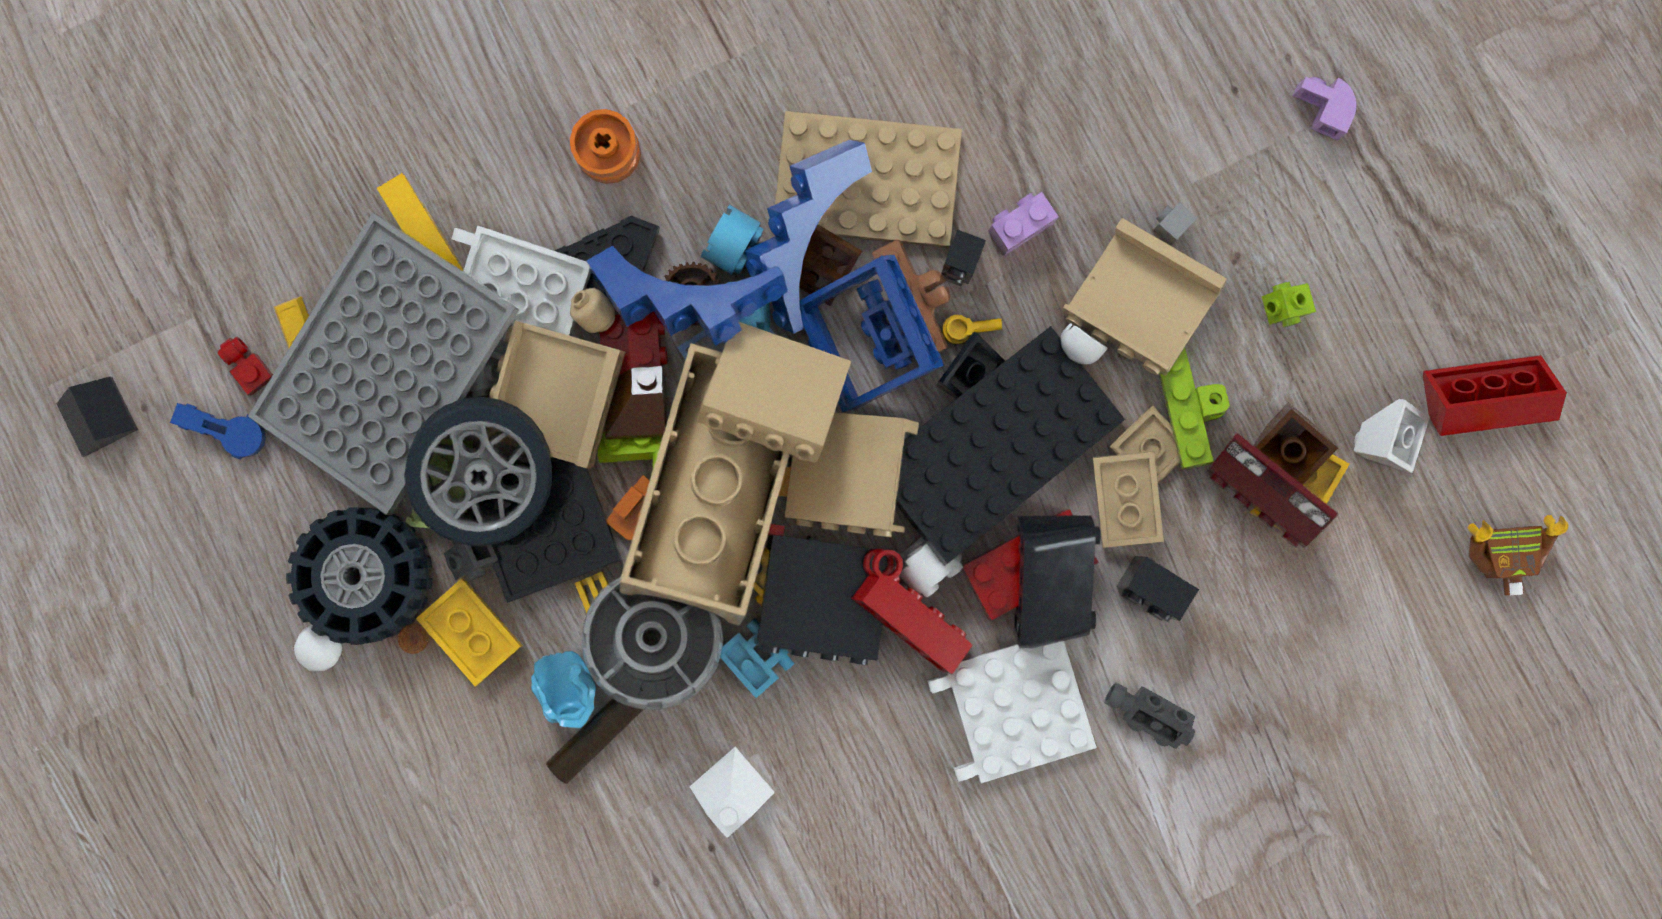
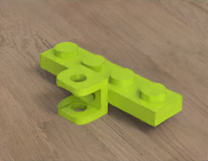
M1184 348L1168 374L1165 376L1159 373L1182 470L1209 465L1214 462L1204 422L1221 418L1230 407L1224 385L1210 384L1195 388L1186 348ZM1210 400L1215 401L1217 404H1212Z

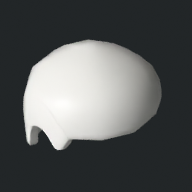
M1070 323L1061 334L1062 349L1071 360L1079 364H1092L1096 362L1108 348L1093 339L1079 327H1071L1072 324Z
M311 624L299 634L294 645L295 656L298 663L309 671H326L339 660L342 645L330 641L326 635L319 636L311 630L313 625Z

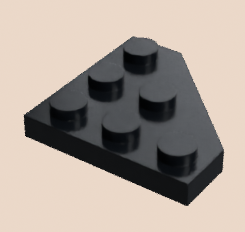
M629 216L611 227L598 230L583 237L578 242L567 247L563 246L554 251L586 261L613 246L626 261L644 272L660 227ZM591 272L586 289L596 288L605 295Z

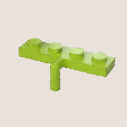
M603 432L598 448L599 463L653 459L654 469L663 437L606 440L605 432Z

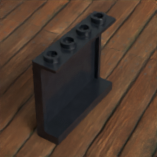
M770 534L768 539L770 551L757 638H754V643L761 646V651L769 653H779V648L791 649V655L809 657V652L821 653L820 659L838 661L839 656L850 657V663L868 665V660L877 661L882 623L852 600L855 593L868 577L863 567V560L865 555L872 549ZM873 555L870 560V568L872 571V561L875 555ZM883 556L879 561V570L881 573L884 572L887 567V559L885 556Z

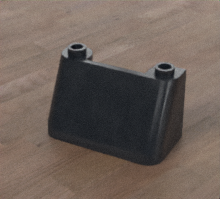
M1091 515L1018 516L1017 531L1021 532L1020 544L1018 546L1020 571L1018 606L1016 607L1017 614H1014V631L1019 649H1032L1090 635V630L1096 628L1095 611H1092L1095 545L1100 544V527L1095 526Z

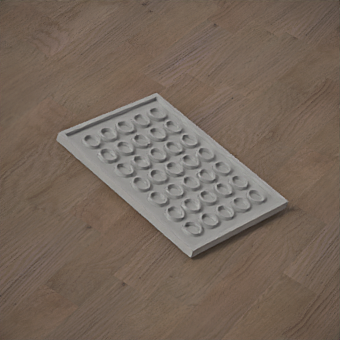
M372 212L248 417L384 514L392 515L406 493L404 477L406 460L418 429L430 415L444 405L465 398L520 309L378 214Z

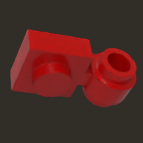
M239 337L229 338L220 345L221 349L217 351L218 355L228 365L232 363L237 364L229 372L247 395L252 396L268 384L273 374L257 354L252 353L247 357L245 353L249 349Z

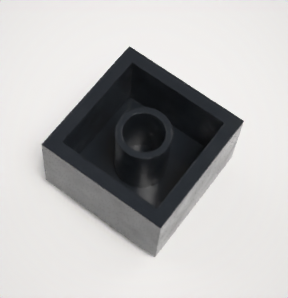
M1135 556L1116 586L1123 591L1121 594L1123 598L1135 605L1139 604L1142 606L1145 604L1149 607L1146 611L1147 613L1166 622H1169L1170 619L1180 621L1199 591L1198 588L1147 556Z

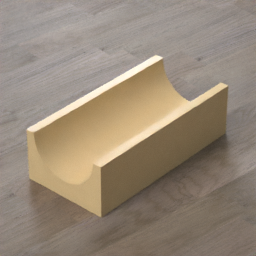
M690 344L620 580V593L630 596L644 594L675 600L717 614L726 619L728 623L740 625L746 615L789 454L769 449L765 445L750 440L740 439L736 435L719 429H711L698 422L703 400L722 352Z

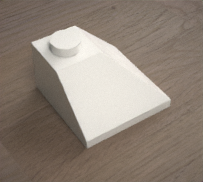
M1398 399L1362 422L1360 431L1354 439L1355 447L1353 451L1368 460L1404 472L1413 473L1430 417L1406 400Z
M736 746L690 785L692 792L707 816L726 838L743 825L775 793Z

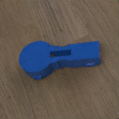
M177 403L170 423L178 425L181 429L214 436L215 439L221 441L224 449L232 455L231 457L240 460L243 457H251L259 453L266 441L264 428L248 417V414L246 417L240 416L230 420L218 419L213 414L197 409V406L188 403L186 405Z

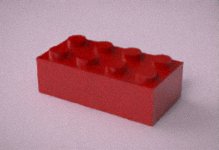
M1066 509L1054 516H1073L1070 509ZM1021 533L962 564L963 568L961 570L989 620H993L1018 606L1020 571L1018 546ZM1094 556V565H1096L1099 562L1097 558Z

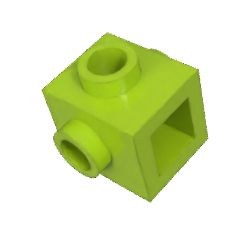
M1290 282L1281 283L1272 287L1273 292L1261 296L1269 325L1282 322L1283 327L1301 323V317L1316 312L1308 283L1292 287Z

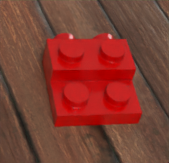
M654 312L628 327L620 315H615L613 324L607 330L599 332L600 345L625 351L619 375L631 368L662 366L663 368V365L668 364L666 346L661 347V335L666 334V329Z

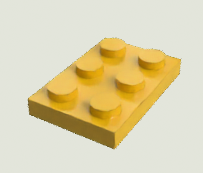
M464 578L455 583L416 618L475 687L523 646Z

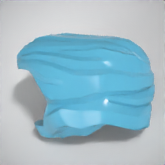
M565 651L555 655L550 654L538 659L534 664L531 689L542 706L543 715L550 723H559L562 727L582 728L594 709L593 701L596 691L595 681L586 664L573 651Z

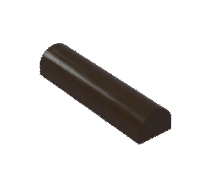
M612 698L546 762L548 768L560 781L568 784L643 710L626 706Z

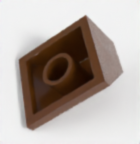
M662 366L631 368L618 377L606 420V440L663 437L666 428V380Z
M1289 402L1267 424L1253 445L1302 485L1338 449L1316 425Z

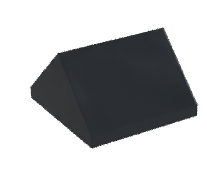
M974 332L936 386L957 399L1004 363L1005 360L978 333Z
M113 377L71 386L56 403L82 457L138 430Z

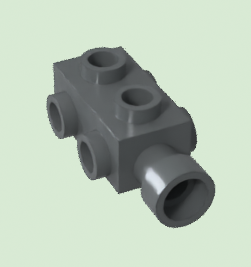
M1115 682L1105 697L1104 703L1106 705L1125 711L1123 720L1127 722L1132 730L1137 732L1142 730L1150 734L1160 746L1169 745L1177 749L1181 743L1187 746L1194 737L1195 730L1192 727L1195 715L1143 686L1135 695L1127 692L1126 687Z

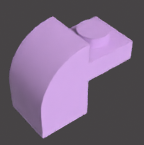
M1305 77L1297 85L1293 96L1320 107L1311 129L1338 141L1348 132L1356 112V98L1351 87L1340 78H1337L1330 86H1327L1326 82L1322 79Z

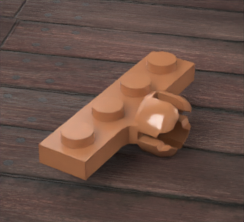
M899 239L873 251L874 259L885 255H895L938 352L940 353L948 349L949 347L934 316V310L950 300L949 287L944 288V286L932 290L946 282L943 275L936 270H930L922 275H917L902 241Z

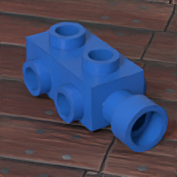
M876 279L858 287L856 290L861 301L865 300L868 307L867 311L861 313L864 319L861 321V327L866 336H872L876 345L873 349L875 359L880 364L884 363L885 368L894 366L896 370L912 363L910 358L914 357V353L890 300L884 301L881 294L883 289L879 280Z

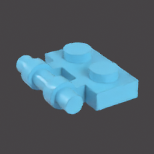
M753 619L746 627L754 636L747 641L739 632L722 647L720 658L753 696L757 698L779 678L772 670V667L779 663L787 671L795 663L787 655L789 653L788 650L779 648V653H770L772 656L764 661L754 649L757 645L754 643V638H757L759 622Z

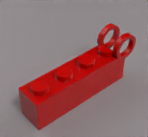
M881 548L870 550L863 560V567L868 577L855 593L852 600L939 671L953 674L973 646L965 639L967 634L954 624L948 625L943 620L944 614L932 606L929 608L921 602L923 597L911 588L906 590L899 584L901 579L898 576L903 569V560L896 551ZM875 555L872 561V571L870 568V560L872 556ZM883 556H885L887 559V567L885 571L881 573L879 570V561ZM894 557L896 560V569L892 574H890L894 566Z

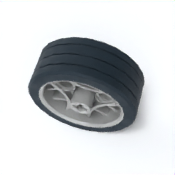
M486 397L460 399L444 405L430 415L418 429L406 460L404 474L406 492L416 514L427 527L441 537L458 544L472 546L499 544L516 537L526 530L542 513L550 495L552 482L550 450L543 432L533 419L518 407L499 399ZM487 426L494 427L500 431L490 437ZM447 435H450L453 445L440 444L439 442ZM468 435H475L480 439L481 443L476 448H469L464 444L463 439ZM507 435H510L519 443L509 457L502 453L495 445ZM523 451H525L530 464L516 461ZM431 453L454 455V462L450 471L430 464L429 458ZM507 473H513L519 480L515 485L509 486L502 482V476ZM430 475H433L443 480L437 485L433 486V483L430 479ZM453 486H460L465 490L466 494L461 498H453L448 490ZM498 498L499 511L483 515L478 502ZM504 499L515 501L505 509ZM471 506L474 514H468L464 511Z

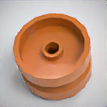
M608 109L593 110L583 115L573 126L570 136L571 153L582 171L592 180L604 184L618 183L629 177L637 168L641 156L640 142L629 121L618 112Z

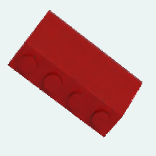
M1541 355L1423 371L1428 414L1440 436L1559 421L1567 394Z

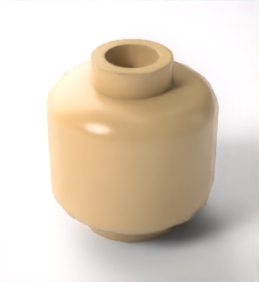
M588 288L577 292L573 296L570 315L584 330L589 333L603 332L613 324L615 308L601 291L596 288Z

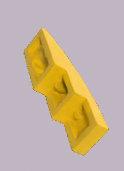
M403 173L377 187L378 192L403 232L461 271H464L444 234L437 227L424 203L420 201Z

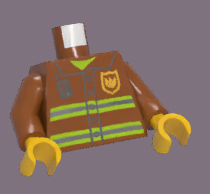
M1552 515L1544 517V524L1547 527L1544 529L1542 526L1493 529L1485 520L1482 521V527L1479 529L1472 523L1468 525V531L1472 534L1468 556L1479 571L1484 573L1486 578H1503L1504 595L1524 594L1522 576L1539 575L1540 568L1544 566L1558 535H1562L1567 531L1568 523L1563 516H1560L1559 521L1555 524V519Z

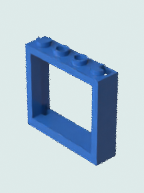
M895 255L881 256L800 300V312L803 326L809 337V346L840 357L818 306L878 274L918 362L919 367L859 397L847 373L838 400L842 413L864 406L944 366Z

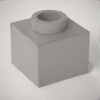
M1179 202L1173 209L1167 206L1159 214L1156 220L1160 223L1154 228V231L1169 245H1172L1192 225L1197 217Z

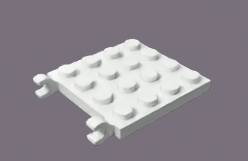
M478 225L475 234L463 229L454 228L451 239L471 245L463 272L520 309L510 326H513L516 320L568 336L572 335L575 321L570 315L571 300L577 292L586 290L591 274L586 261ZM507 330L490 357L500 359L502 355H505L508 343L505 342Z
M1064 641L1032 649H1019L1018 644H1014L962 660L953 674L947 673V675L927 680L930 692L932 693L952 688L973 758V762L953 767L959 782L978 775L980 783H984L1097 748Z

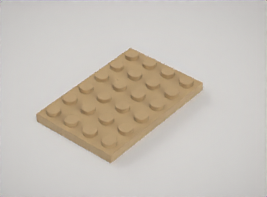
M785 111L775 204L797 195L791 184L792 174L789 166L847 140L863 142L866 145L872 172L855 181L842 192L823 214L818 225L838 237L893 242L899 239L905 244L949 248L962 129Z

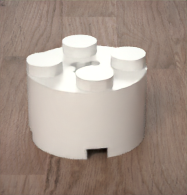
M920 537L900 555L903 558V569L899 576L909 588L919 594L922 593L926 598L939 588L937 583L944 577L948 576V578H951L963 568L960 563L962 555L959 554L944 566L924 539ZM896 561L893 566L894 570L896 569Z

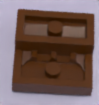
M817 225L810 238L803 259L799 288L808 294H812L849 274L861 255L862 250L822 226ZM836 297L824 303L831 306Z

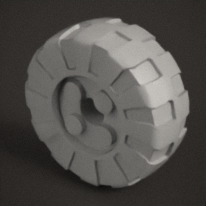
M621 577L608 584L595 597L586 614L582 629V651L586 666L596 684L607 695L626 706L642 710H661L677 706L695 696L708 683L718 666L723 644V631L719 615L671 599L644 594L630 596L620 593ZM649 630H657L661 635L659 643L655 646H648L643 641L644 634Z

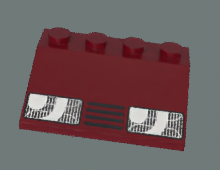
M1238 433L1235 434L1208 469L1212 474L1209 478L1222 489L1226 486L1236 493L1233 497L1236 501L1247 509L1251 505L1259 511L1260 514L1257 517L1270 528L1274 525L1284 532L1282 537L1295 548L1298 545H1301L1303 548L1308 546L1338 515L1335 510Z

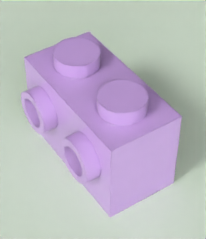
M1042 192L1035 197L1032 193L1028 194L1017 202L1018 208L1010 213L1006 209L992 219L994 223L988 232L1004 256L1052 226L1058 219V215Z

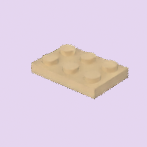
M1154 451L1093 457L1103 548L1164 542Z

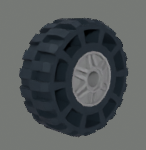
M350 507L345 510H335L327 513L326 518L317 519L309 525L311 530L308 533H302L296 541L299 547L296 552L290 553L288 560L292 567L291 573H286V583L291 584L293 592L288 595L291 604H297L300 609L297 613L303 623L310 622L313 625L311 630L319 636L326 635L332 642L340 644L350 643L351 645L382 641L399 634L405 626L411 625L416 620V614L419 609L425 607L428 601L425 595L427 589L432 588L433 578H429L428 568H432L431 557H426L424 549L427 546L424 540L418 538L415 535V529L408 523L401 521L399 516L395 514L386 515L379 509Z

